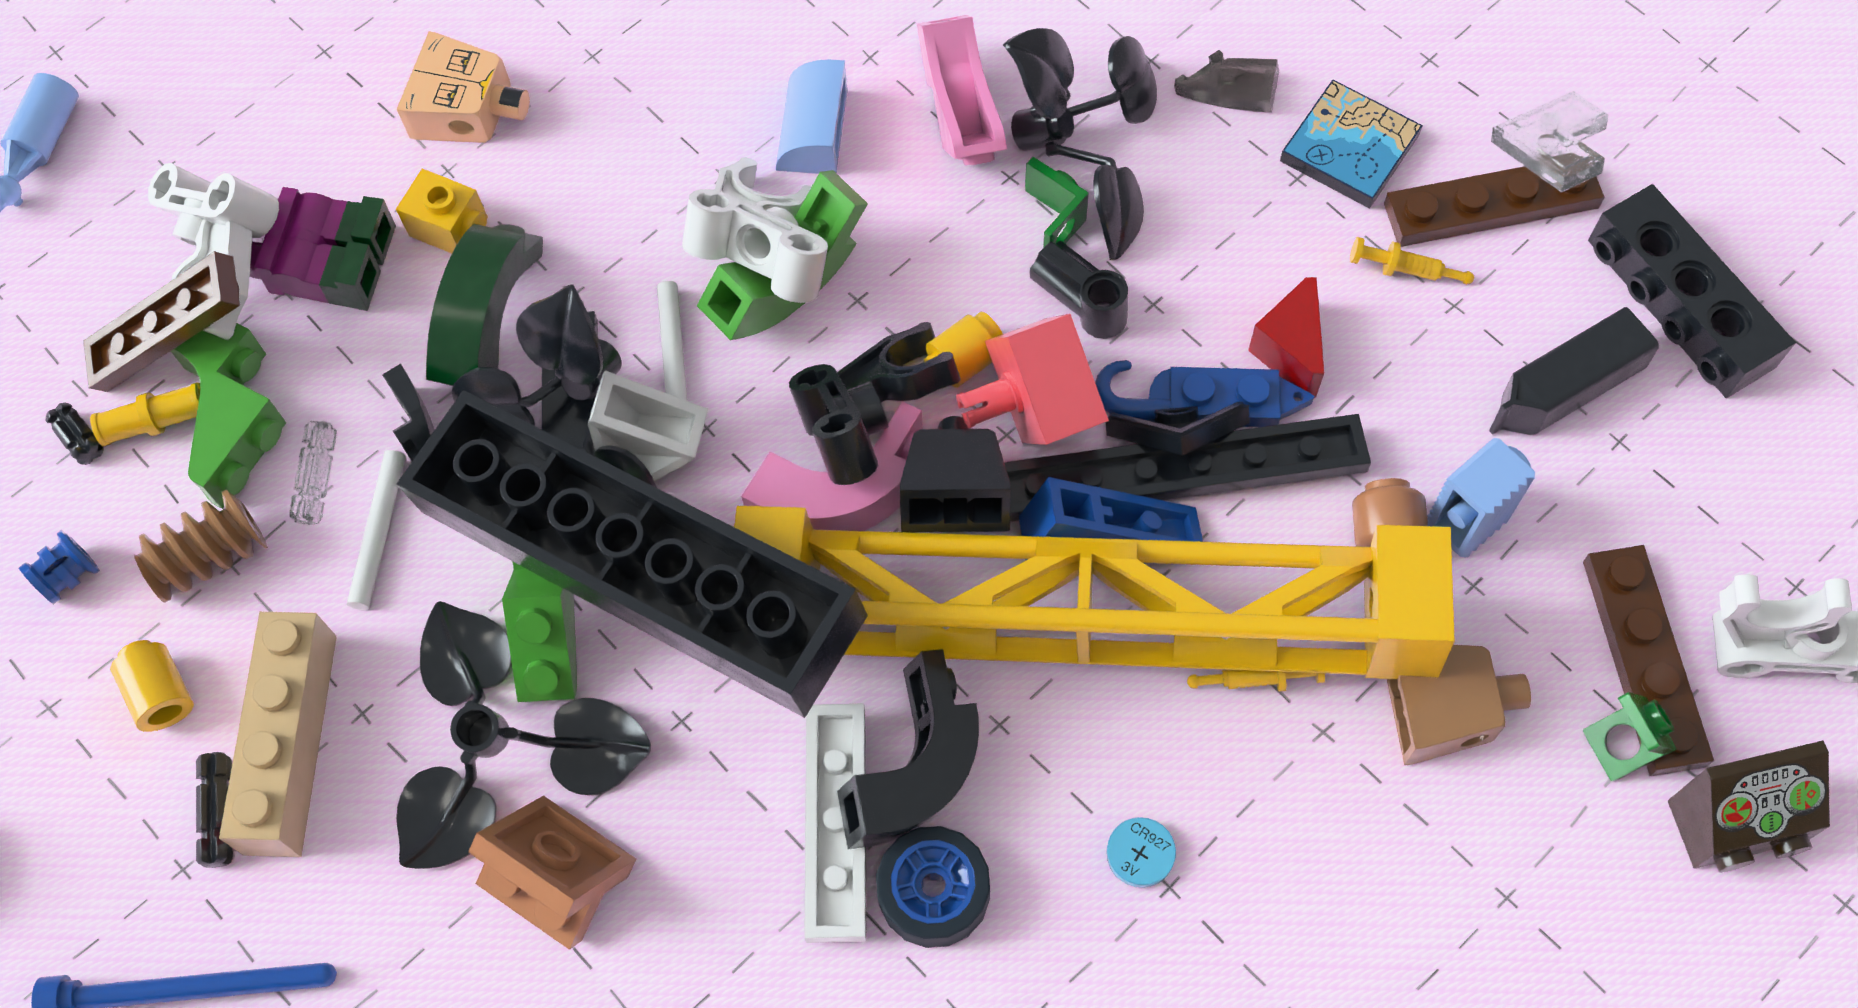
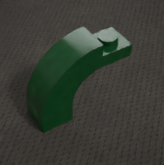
M473 224L465 232L451 254L436 294L428 333L426 380L453 386L463 374L479 367L498 369L500 330L505 306L518 278L542 257V236L525 233L522 227L510 224L498 225L493 228Z

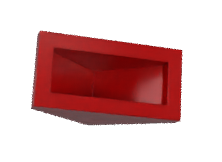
M1305 277L1255 324L1248 351L1268 368L1279 370V377L1313 394L1314 398L1317 397L1324 376L1317 277Z

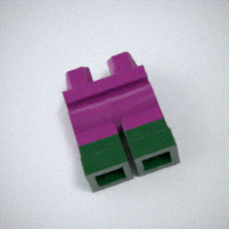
M282 187L280 196L277 199L279 211L275 223L268 233L265 234L263 243L252 241L249 277L261 279L271 294L284 296L286 293L299 298L368 311L381 273L379 265L384 264L396 228L383 198L363 196L361 203L332 199L318 193L306 192L300 194L298 189Z

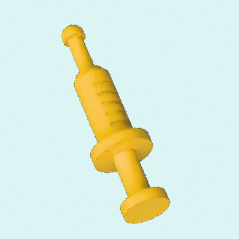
M1356 237L1350 253L1351 263L1358 264L1360 258L1383 263V275L1392 276L1394 271L1435 281L1441 279L1442 276L1463 281V284H1471L1474 281V274L1472 272L1445 268L1442 260L1402 251L1401 244L1394 241L1391 242L1386 251L1364 245V238Z
M1222 670V674L1204 676L1192 674L1188 677L1187 684L1193 689L1198 688V686L1222 683L1228 689L1258 687L1260 685L1267 686L1269 684L1277 685L1278 692L1286 691V679L1315 676L1317 683H1325V673Z

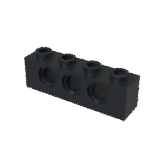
M1654 184L1647 186L1611 207L1600 216L1588 239L1598 259L1615 271L1627 285L1632 298L1650 311L1662 325L1667 338L1685 351L1697 365L1702 378L1707 383L1714 385L1726 399L1777 368L1796 344L1794 339ZM1680 290L1687 292L1689 295L1682 293ZM1715 329L1721 331V332L1724 333L1726 336H1723V335L1719 334L1718 332L1715 331Z

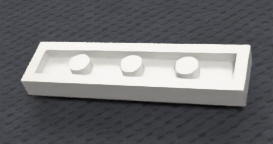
M864 703L813 704L806 716L804 939L806 943L866 942V847L847 849L837 791L854 775L866 774Z

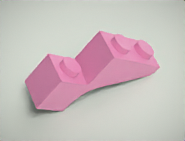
M962 15L918 23L917 29L927 85L933 88L943 149L954 159L963 160L964 165H977L995 160L994 152L1007 150L1004 129L982 69L973 17Z

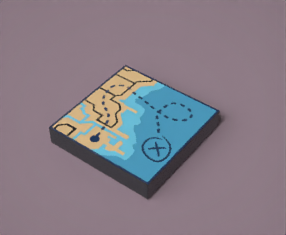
M1332 79L1282 150L1280 162L1370 209L1419 137L1423 125Z

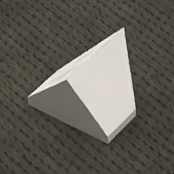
M605 371L600 381L588 421V427L595 451L599 447L607 445L626 449L642 461L654 481H657L695 459L709 408Z

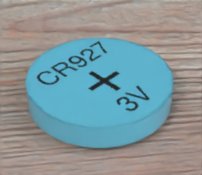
M1143 817L1132 818L1119 824L1110 835L1106 851L1107 861L1113 874L1123 883L1139 888L1151 887L1163 881L1172 870L1176 858V847L1169 831L1159 822Z

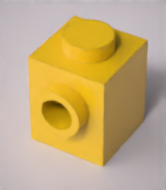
M423 168L396 207V211L409 237L451 254L462 236L473 224L486 226L488 218L476 189Z

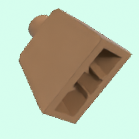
M1453 645L1439 678L1400 675L1398 679H1387L1404 765L1417 764L1490 743L1497 738L1505 727L1504 711L1527 709L1531 705V689L1526 675L1495 676L1490 651L1483 646Z

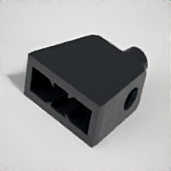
M960 416L944 418L939 423L938 429H920L915 432L900 481L901 532L1010 531L1011 483L996 433L990 429L968 428L963 417Z

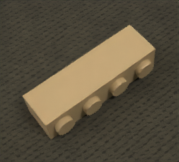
M259 611L219 836L220 840L243 856L302 857L337 639L335 633L317 613Z

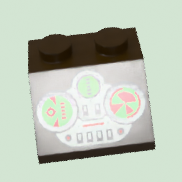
M1824 740L1706 768L1672 796L1667 802L1693 868L1716 864L1718 872L1722 873L1754 863V854L1773 850L1776 859H1781L1812 849L1810 839L1830 827L1829 751Z

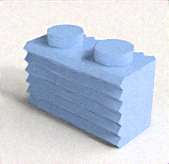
M1494 437L1446 479L1447 481L1441 488L1442 491L1439 492L1437 500L1429 511L1430 514L1427 515L1428 526L1451 527V549L1460 557L1468 558L1472 551H1476L1480 544H1484L1488 537H1492L1495 530H1500L1503 523L1507 524L1535 479V471L1531 468L1527 457L1517 448L1507 446L1501 439Z

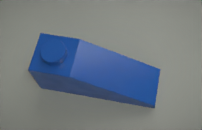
M1051 477L1046 479L1019 515L1021 536L1203 542L1196 507Z

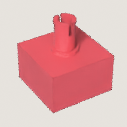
M1070 313L1045 318L986 340L985 343L999 380L956 395L959 409L963 407L966 409L982 402L981 407L961 414L968 428L1011 412L1021 442L1027 444L1047 445L1109 421Z

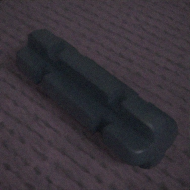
M223 752L201 754L196 759V779H201V784L196 786V833H201L202 837L196 841V861L205 868L227 866L233 860V848L219 839L228 791L227 782L230 780L232 768L231 758Z

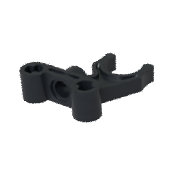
M923 322L908 330L885 337L838 372L831 365L820 364L807 367L790 379L789 388L806 433L814 436L829 478L834 484L851 485L870 477L876 471L878 460L869 435L889 427L881 402L886 400H917L941 388L957 384L961 378L951 352H943L923 363L903 366L916 358L928 355L926 344L935 338L930 322Z

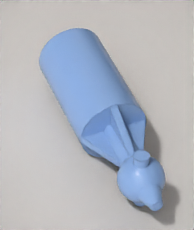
M36 73L33 76L0 144L5 150L4 175L0 176V212L7 206L14 205L18 207L23 203L21 198L22 189L19 182L39 166L46 165L79 98L77 90L57 76L47 73Z

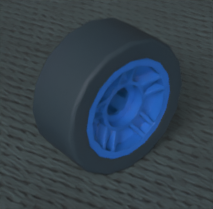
M943 826L918 827L895 840L883 854L876 873L879 907L888 926L905 941L925 948L948 947L969 937L984 919L990 901L989 867L979 847L963 833ZM928 876L931 881L941 882L944 880V891L936 897L926 895L923 892V879Z

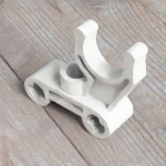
M742 157L736 163L720 168L715 189H699L689 194L682 248L685 252L705 260H719L726 257L772 279L771 290L775 295L790 302H811L819 296L828 243L817 234L799 227L797 220L794 218L812 186L804 185L797 193L785 196L767 195L754 191L750 188L754 187L758 163L752 158Z
M172 163L164 164L157 170L148 188L149 203L178 217L172 236L196 247L193 255L185 259L176 269L171 280L214 251L233 256L236 280L239 285L240 306L203 330L228 340L234 334L238 317L248 299L252 238H261L272 228L277 219L279 202L274 195L229 173H223L216 177L213 182H210Z
M1740 574L1734 577L1733 582L1719 592L1721 610L1713 614L1712 621L1717 670L1720 675L1734 678H1749L1765 675L1771 671L1835 674L1839 681L1858 683V611H1852L1850 587L1847 579H1828L1821 590L1801 598L1764 600L1760 599L1758 576ZM1815 632L1819 636L1821 643L1812 640L1807 633Z

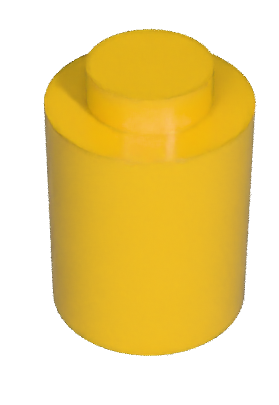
M138 640L129 643L118 652V657L112 662L110 671L138 730L152 732L165 729L178 723L192 711L194 703L165 644L150 642L149 640Z

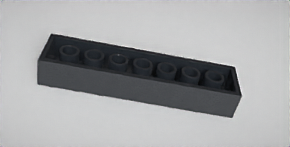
M465 390L461 392L396 483L423 514L803 718L807 716L868 616L855 588Z

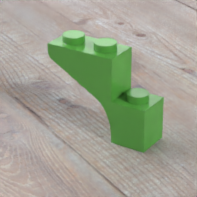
M236 323L233 336L228 340L202 330L170 351L185 370L195 374L200 380V397L188 476L205 494L207 499L221 509L224 508L222 492L228 490L231 494L236 495L245 487L249 479V473L262 455L276 445L281 436L282 428L286 424V421L270 399L244 386V383L251 380L259 371L261 361L266 356V352L251 331Z
M512 561L514 570L502 597L517 702L575 699L577 693L574 594Z

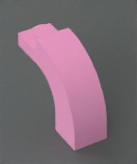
M903 401L901 402L888 423L889 427L883 431L873 447L878 460V467L870 477L861 482L851 485L834 484L830 480L828 472L805 469L769 452L741 496L743 505L806 508L812 527L815 530L865 531L879 524L900 508V481L913 434L923 429L922 410Z

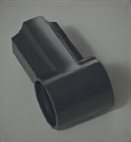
M1061 240L1056 243L1051 241L1038 253L1034 264L1030 267V279L1080 317L1082 328L1087 334L1095 338L1107 339L1115 337L1123 331L1128 318V286L1120 274L1111 270H1099ZM1106 302L1112 305L1103 307L1095 304Z

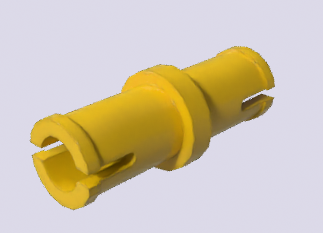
M193 383L188 387L157 396L150 392L138 395L133 403L102 413L91 414L90 423L96 440L101 446H107L113 442L144 433L156 436L164 433L167 426L195 418L199 404L200 383Z

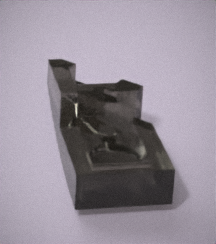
M1217 50L1208 56L1209 64L1190 77L1182 74L1175 79L1176 95L1229 109L1272 113L1280 70L1278 59H1224V54Z

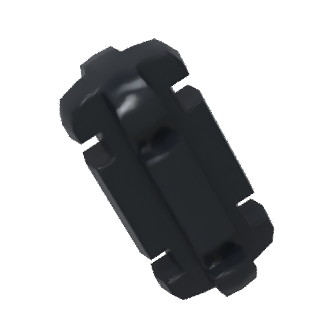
M59 403L55 409L49 410L46 413L45 421L47 424L51 423L53 432L64 447L70 451L71 456L77 459L78 464H90L93 459L103 454L104 446L98 444L92 430L83 418L79 416L77 410L72 408L73 406L70 403Z

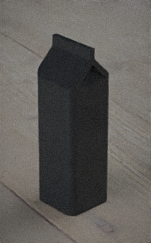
M1624 307L1513 372L1503 392L1500 409L1489 431L1492 435L1499 430L1527 435L1539 433L1647 368L1659 349L1657 339L1629 308Z

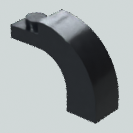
M943 649L921 651L903 669L915 729L914 748L907 765L893 771L854 775L837 791L847 849L885 844L916 829L942 810L955 797L970 773L979 738L977 703L955 705L954 700L957 693L956 678L953 670L949 667L947 668Z

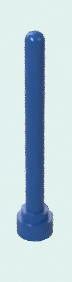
M314 963L83 985L80 980H71L68 975L39 977L33 986L31 1008H112L322 988L333 984L337 972L330 963Z

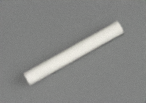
M662 281L657 284L665 393L688 401L678 285L674 281Z
M386 450L383 454L346 603L347 606L353 609L368 610L398 492L396 483L401 478L406 459L405 454L396 450Z

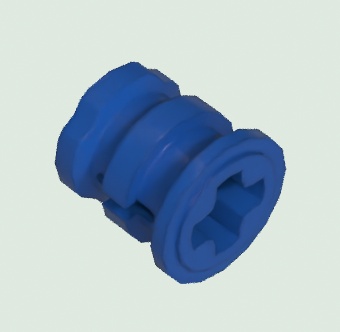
M62 529L57 533L59 543L51 549L46 545L37 552V555L40 557L33 564L25 562L18 568L30 584L53 605L61 599L59 593L66 587L72 590L81 583L78 577L84 572L97 574L100 571L90 555Z

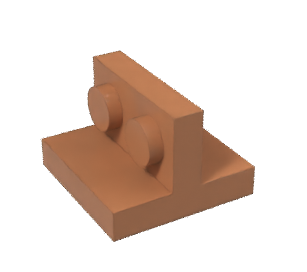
M544 795L477 832L468 852L484 863L475 883L477 886L569 950L583 940L604 893L627 879L637 860Z

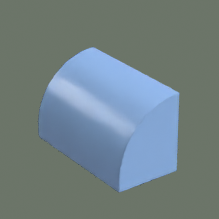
M826 59L808 62L795 69L790 75L776 171L819 174L822 171L834 170L837 173L848 93L845 60Z

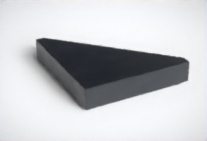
M1236 402L1207 415H1199L1198 406L1158 409L1154 411L1155 419L1150 420L1110 413L1108 416L1109 421L1105 422L1106 436L1184 455L1249 424V405L1244 404V402Z

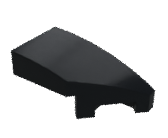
M400 363L382 374L410 419L394 429L393 433L410 460L413 461L435 429L423 400Z

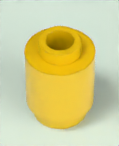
M981 311L975 316L968 314L926 344L928 356L924 359V362L943 352H951L961 378L957 384L951 386L958 388L993 363L985 341L1000 336L1003 333L997 323L987 313Z

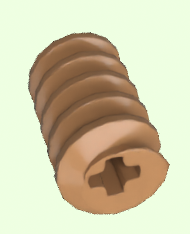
M228 490L222 492L224 509L218 511L208 501L201 503L204 520L200 522L186 511L181 513L183 531L177 533L165 522L160 524L162 542L157 544L146 534L139 535L142 552L138 555L134 554L135 561L145 581L162 602L166 603L171 600L172 591L170 583L182 592L192 589L191 572L203 581L211 579L213 576L211 560L223 570L232 568L233 557L231 550H234L244 559L253 557L252 538L264 548H268L259 527L242 501L237 499Z

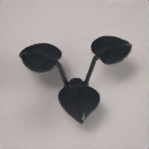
M1036 28L1021 32L1008 39L1003 46L1016 63L1024 88L1033 106L1014 113L1011 122L1013 139L1018 148L1023 151L1045 148L1048 157L1061 155L1101 165L1097 167L1094 173V198L1110 260H1116L1124 254L1134 241L1143 222L1144 205L1137 179L1130 168H1117L1115 160L1111 157L1062 146L1061 144L1073 134V116L1114 104L1119 100L1123 116L1128 123L1138 124L1150 118L1156 106L1157 85L1151 65L1146 59L1144 48L1137 39L1131 36L1116 39L1112 43L1108 54L1109 77L1116 91L1067 108V101L1071 97L1067 88L1071 85L1074 78V64L1065 40L1058 32L1048 28Z
M570 284L553 295L529 305L520 314L516 323L518 341L526 355L539 367L555 370L556 377L534 393L521 397L519 386L509 373L497 368L479 367L466 372L454 383L452 397L456 401L461 392L465 390L535 426L534 418L526 407L535 405L560 386L563 387L570 397L576 400L595 399L603 373L608 371L617 374L621 369L622 360L618 351L610 343L598 339L591 318L575 286ZM589 427L587 428L581 450L657 488L646 466L628 450L607 445L599 447L595 451Z
M436 602L429 614L422 635L420 673L427 691L434 699L446 706H458L474 695L473 700L466 702L465 706L454 715L450 726L452 740L460 749L464 750L460 760L465 765V777L463 779L458 772L448 767H431L418 772L405 785L398 801L396 814L400 865L412 869H430L452 864L470 855L468 852L476 833L495 823L497 811L496 802L492 795L482 789L472 787L477 779L476 759L478 757L490 758L498 755L507 746L509 740L555 748L550 759V768L555 779L568 791L590 796L608 792L624 781L650 754L651 742L639 722L629 713L613 703L596 698H580L562 705L554 716V732L556 737L543 736L509 727L502 715L482 705L486 699L483 689L492 688L502 683L511 669L512 663L507 633L498 623L486 616L460 609L446 602Z

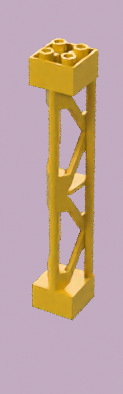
M736 507L735 524L733 527L819 571L820 564L823 565L833 575L855 588L858 593L870 600L862 601L868 615L863 624L896 625L895 633L858 631L844 655L915 658L921 651L943 649L945 659L1365 675V678L1398 679L1400 675L1439 678L1455 642L1451 527L1377 525L1371 546L1360 547L815 530L812 527L806 508ZM863 554L1028 560L944 603H936ZM1144 563L1312 568L1313 570L1229 614ZM1093 574L1104 584L1143 610L1092 609ZM1079 576L1077 608L1029 607ZM1364 580V618L1308 616L1350 591ZM997 629L1076 632L1077 639L997 636ZM1091 632L1174 635V643L1091 640ZM1277 639L1365 642V650L1277 647Z

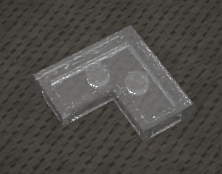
M1571 91L1492 128L1491 142L1557 190L1563 192L1603 173L1605 158L1581 141L1606 130L1609 114L1575 91Z

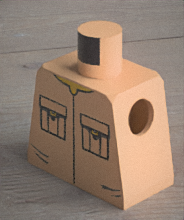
M428 31L396 110L410 139L485 143L492 138L500 116L517 120L525 119L529 109L530 97L527 90L511 87L503 60L497 54L442 34Z

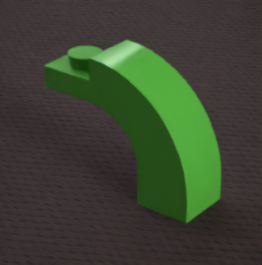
M834 170L819 172L794 217L799 227L817 234L828 243L820 290L837 273L855 248L857 243L850 235L868 205ZM731 262L717 266L697 307L731 341L758 334L775 326L805 303L790 302L780 298L771 290L772 279L741 264Z

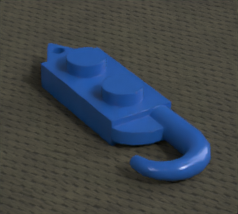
M1128 360L1115 361L1106 365L1099 372L1095 381L1106 412L1109 414L1118 413L1143 420L1155 419L1154 411L1158 409L1198 406L1199 415H1207L1236 402H1244V404L1249 405L1250 423L1243 427H1265L1279 425L1281 419L1310 406L1314 399L1313 394L1279 377V370L1170 367L1168 370L1161 371L1154 378L1150 386L1148 399L1121 398L1112 392L1110 387L1112 378L1119 372L1131 369L1132 364ZM1294 398H1300L1301 401H1296Z

